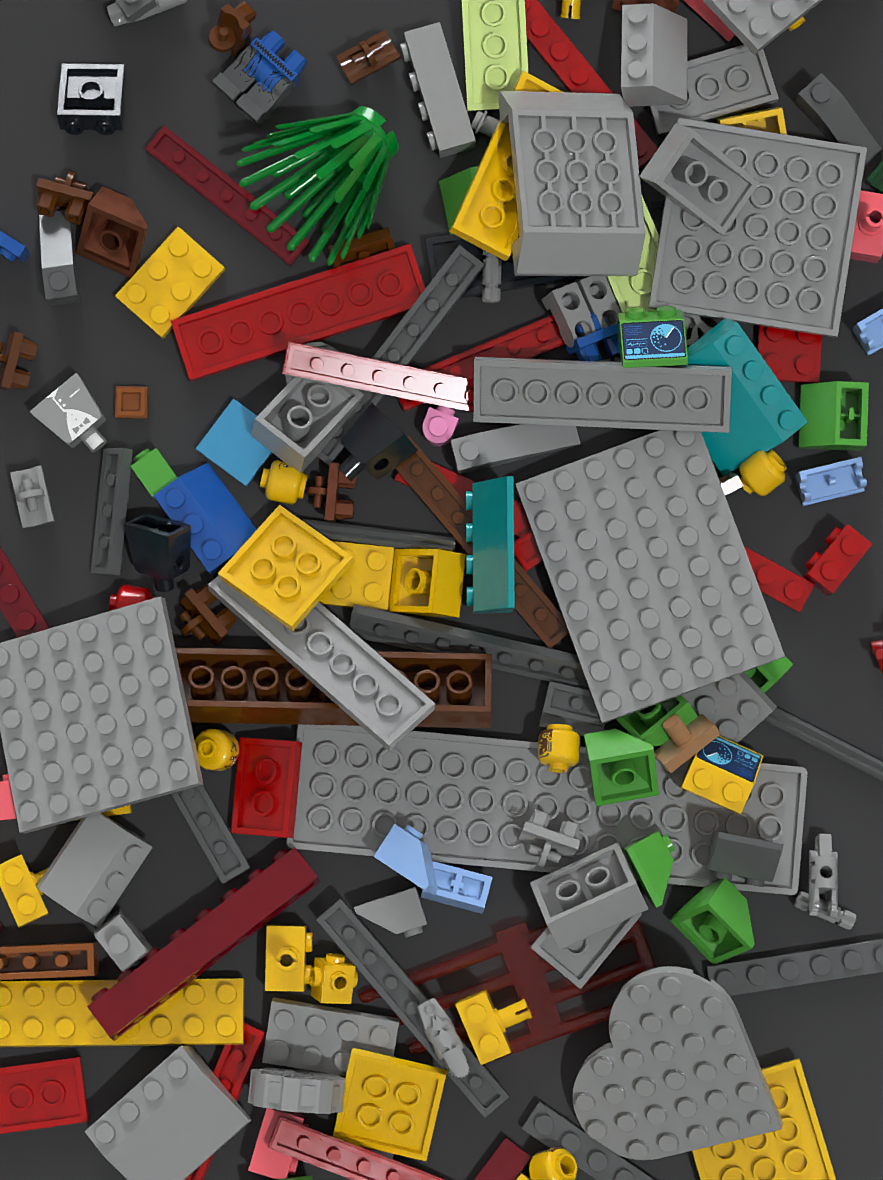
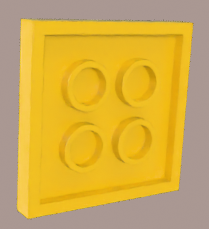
M279 505L218 572L219 579L293 632L354 563L352 555Z
M352 1048L346 1073L343 1112L337 1114L333 1136L358 1146L427 1161L447 1069Z

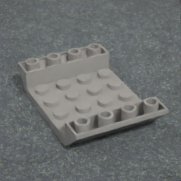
M499 91L500 123H509L520 235L512 244L515 276H637L646 233L633 111L620 94Z

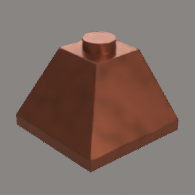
M102 186L88 204L76 254L132 278L137 270L148 229L147 223L133 200Z

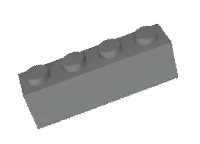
M440 22L404 32L405 43L400 44L404 61H410L413 72L409 73V78L413 91H419L422 102L418 103V108L422 121L428 120L431 131L426 133L431 151L437 149L439 158L474 149L476 147L475 136Z

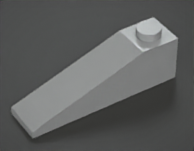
M519 424L451 440V448L459 475L581 444L576 426Z

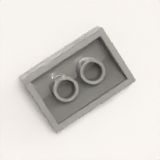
M654 3L622 5L621 90L623 100L629 107L687 104V19Z
M102 813L84 817L80 820L36 888L76 916L100 928L151 851L152 846L138 834Z
M618 842L530 882L545 922L559 950L648 910L647 904Z

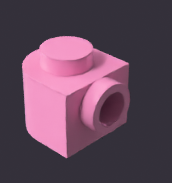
M437 405L436 409L429 407L422 427L423 436L429 444L444 446L452 440L459 423V418L454 417V410Z

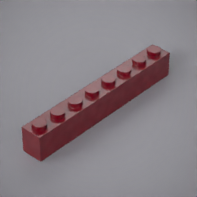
M295 847L290 851L287 848L280 851L272 858L273 864L263 871L259 868L247 877L246 881L248 883L241 889L233 888L221 897L222 903L215 909L207 908L196 916V923L186 930L183 927L170 936V943L160 950L158 947L144 956V963L134 970L132 967L118 976V983L108 990L105 987L92 996V1003L87 1007L113 1041H116L320 883L318 876Z

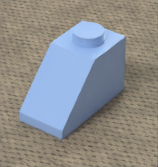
M394 824L374 857L420 888L434 895L437 891L436 879L429 845L420 840L423 834L408 824L404 829Z

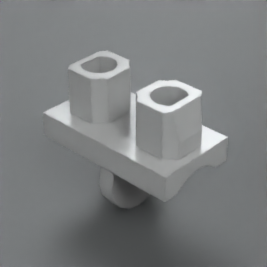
M40 465L26 470L10 472L22 528L26 529L55 522L43 467Z
M535 810L529 821H525L518 840L531 844L528 853L540 857L537 866L543 868L546 860L559 863L561 856L573 859L580 844V840H577L579 825L563 821L559 833L547 829L551 816Z

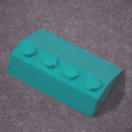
M727 318L723 319L687 348L688 365L732 367L729 433L701 432L711 460L722 476L739 468L741 463L757 451L763 450L767 452L783 443L808 423L738 322Z
M506 476L473 483L472 491H466V510H472V523H466V542H472V555H466V574H473V587H467V606H473V613H512L515 608L514 477Z

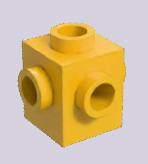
M328 953L326 958L315 957L314 967L310 969L309 984L311 986V996L320 1003L351 1004L353 988L356 987L358 982V973L355 969L356 966L346 960L345 955Z

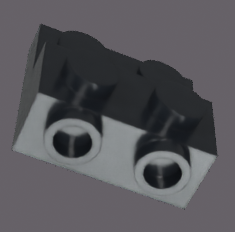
M62 63L57 108L60 130H65L71 135H79L83 130H96L101 135H112L115 130H123L125 106L123 98L125 84L124 64Z

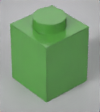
M149 448L142 451L134 458L135 463L130 466L155 501L154 495L178 478L157 448L152 451Z

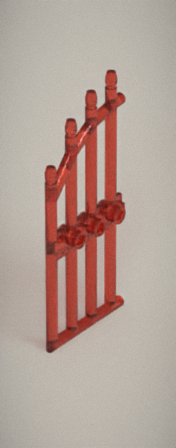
M638 919L615 948L634 942L640 960L591 977L581 989L575 984H571L551 992L544 974L556 970V968L546 960L539 961L537 953L531 948L533 943L547 928V925L529 931L526 922L496 932L497 943L409 974L408 977L415 985H419L503 954L509 973L436 999L442 1009L445 1010L456 1006L457 1001L487 989L489 994L514 985L519 1000L525 999L528 1005L527 1008L516 1013H521L527 1009L530 1010L532 1018L527 1019L531 1034L509 1041L512 1048L511 1053L500 1057L503 1058L608 1020L613 1004L565 1022H561L555 1004L656 968ZM375 988L367 989L359 994L362 1003H369L375 1001L376 998H382ZM395 1014L394 1016H388V1017L399 1018V1017L397 1016V1014ZM400 1019L399 1026L404 1025L403 1021ZM464 1024L455 1026L456 1033L476 1055L470 1038L466 1037L468 1034ZM419 1040L408 1045L410 1054H419L426 1049Z

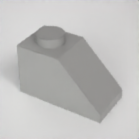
M416 887L354 907L356 914L395 934L403 932L405 938L422 933V926L428 924Z

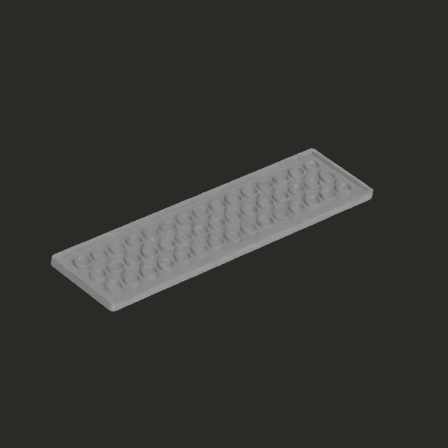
M298 725L296 741L302 742L294 838H287V846L293 849L295 847L302 850L374 856L394 824L403 829L408 824L423 834L420 840L429 845L431 858L434 862L552 873L618 842L635 880L639 881L622 848L655 831H659L661 836L664 834L668 835L675 849L674 852L670 853L673 858V864L668 884L705 887L720 880L713 877L712 870L706 869L713 831L784 844L773 882L764 881V886L759 887L744 884L745 877L733 875L732 881L729 882L734 884L737 890L795 895L798 892L808 775L804 767L761 763L754 786L742 813L735 814L678 788L691 758L671 774L655 759L659 795L596 806L586 748L580 746V760L575 766L568 767V772L553 773L548 771L549 766L541 764L538 760V742L411 731L388 751L361 726ZM535 810L551 816L547 829L559 833L563 821L579 825L577 840H580V844L573 859L561 856L559 863L546 860L543 868L537 866L540 857L528 853L531 844L518 840L525 821H529Z

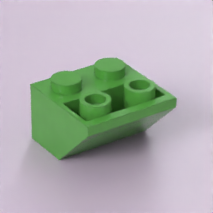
M834 381L801 385L799 410L808 423L799 429L798 448L862 451L867 446L869 383Z

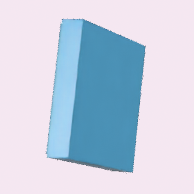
M233 398L196 447V450L244 486L248 487L272 455V452L251 436L257 415Z

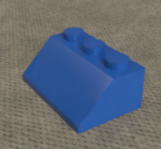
M209 463L178 477L154 495L171 520L191 525V548L212 576L226 565L257 530Z

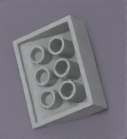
M180 1046L84 1132L102 1155L127 1180H185L244 1128L251 1119L192 1046Z

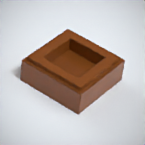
M116 386L115 418L148 419V387Z

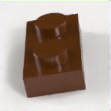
M389 227L362 235L360 239L357 237L353 238L342 261L340 255L346 243V240H344L333 264L336 268L395 249ZM334 245L328 246V247H329V250H330V253H331V251H332Z

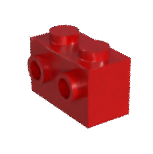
M848 524L841 530L836 526L825 540L828 544L822 554L816 551L805 565L809 570L803 577L815 584V587L826 596H830L835 592L872 545L870 541Z

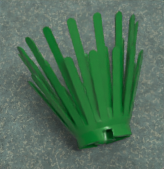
M359 106L347 114L279 124L274 127L277 129H291L270 133L266 136L267 139L254 142L255 144L241 149L244 152H249L270 145L274 146L237 161L236 165L239 167L323 139L239 182L240 187H247L269 175L277 178L318 157L250 204L251 210H258L284 191H286L284 193L285 199L290 200L313 183L267 225V231L274 232L325 186L302 212V217L308 220L287 245L289 251L295 250L335 201L337 203L322 226L323 234L309 254L308 261L310 263L317 259L354 198L355 200L344 219L345 225L327 259V265L333 264L345 239L347 240L340 255L342 261L347 254L356 231L357 238L360 239L365 226L369 230L389 161L398 153L399 147L394 131L391 130L386 135L385 131L380 127L386 120L373 109Z

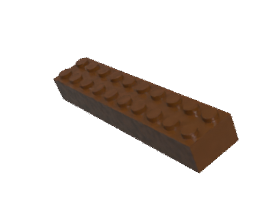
M175 648L189 717L192 723L360 726L276 650ZM377 652L435 703V710L416 727H491L492 654Z

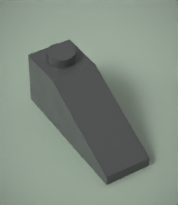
M823 73L819 74L798 93L794 104L830 142L866 147L865 164L881 151V147L848 101Z
M66 210L55 211L53 217L39 214L41 264L45 299L51 306L82 302L73 225L65 219Z

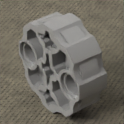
M252 1069L248 1103L261 1108L288 1112L341 1113L343 1112L346 1078L335 1074L298 1069Z

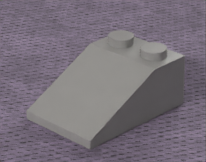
M675 123L639 176L662 195L723 236L760 183L695 130Z
M295 376L255 418L251 436L287 465L302 473L324 449L362 400L364 394L356 388Z

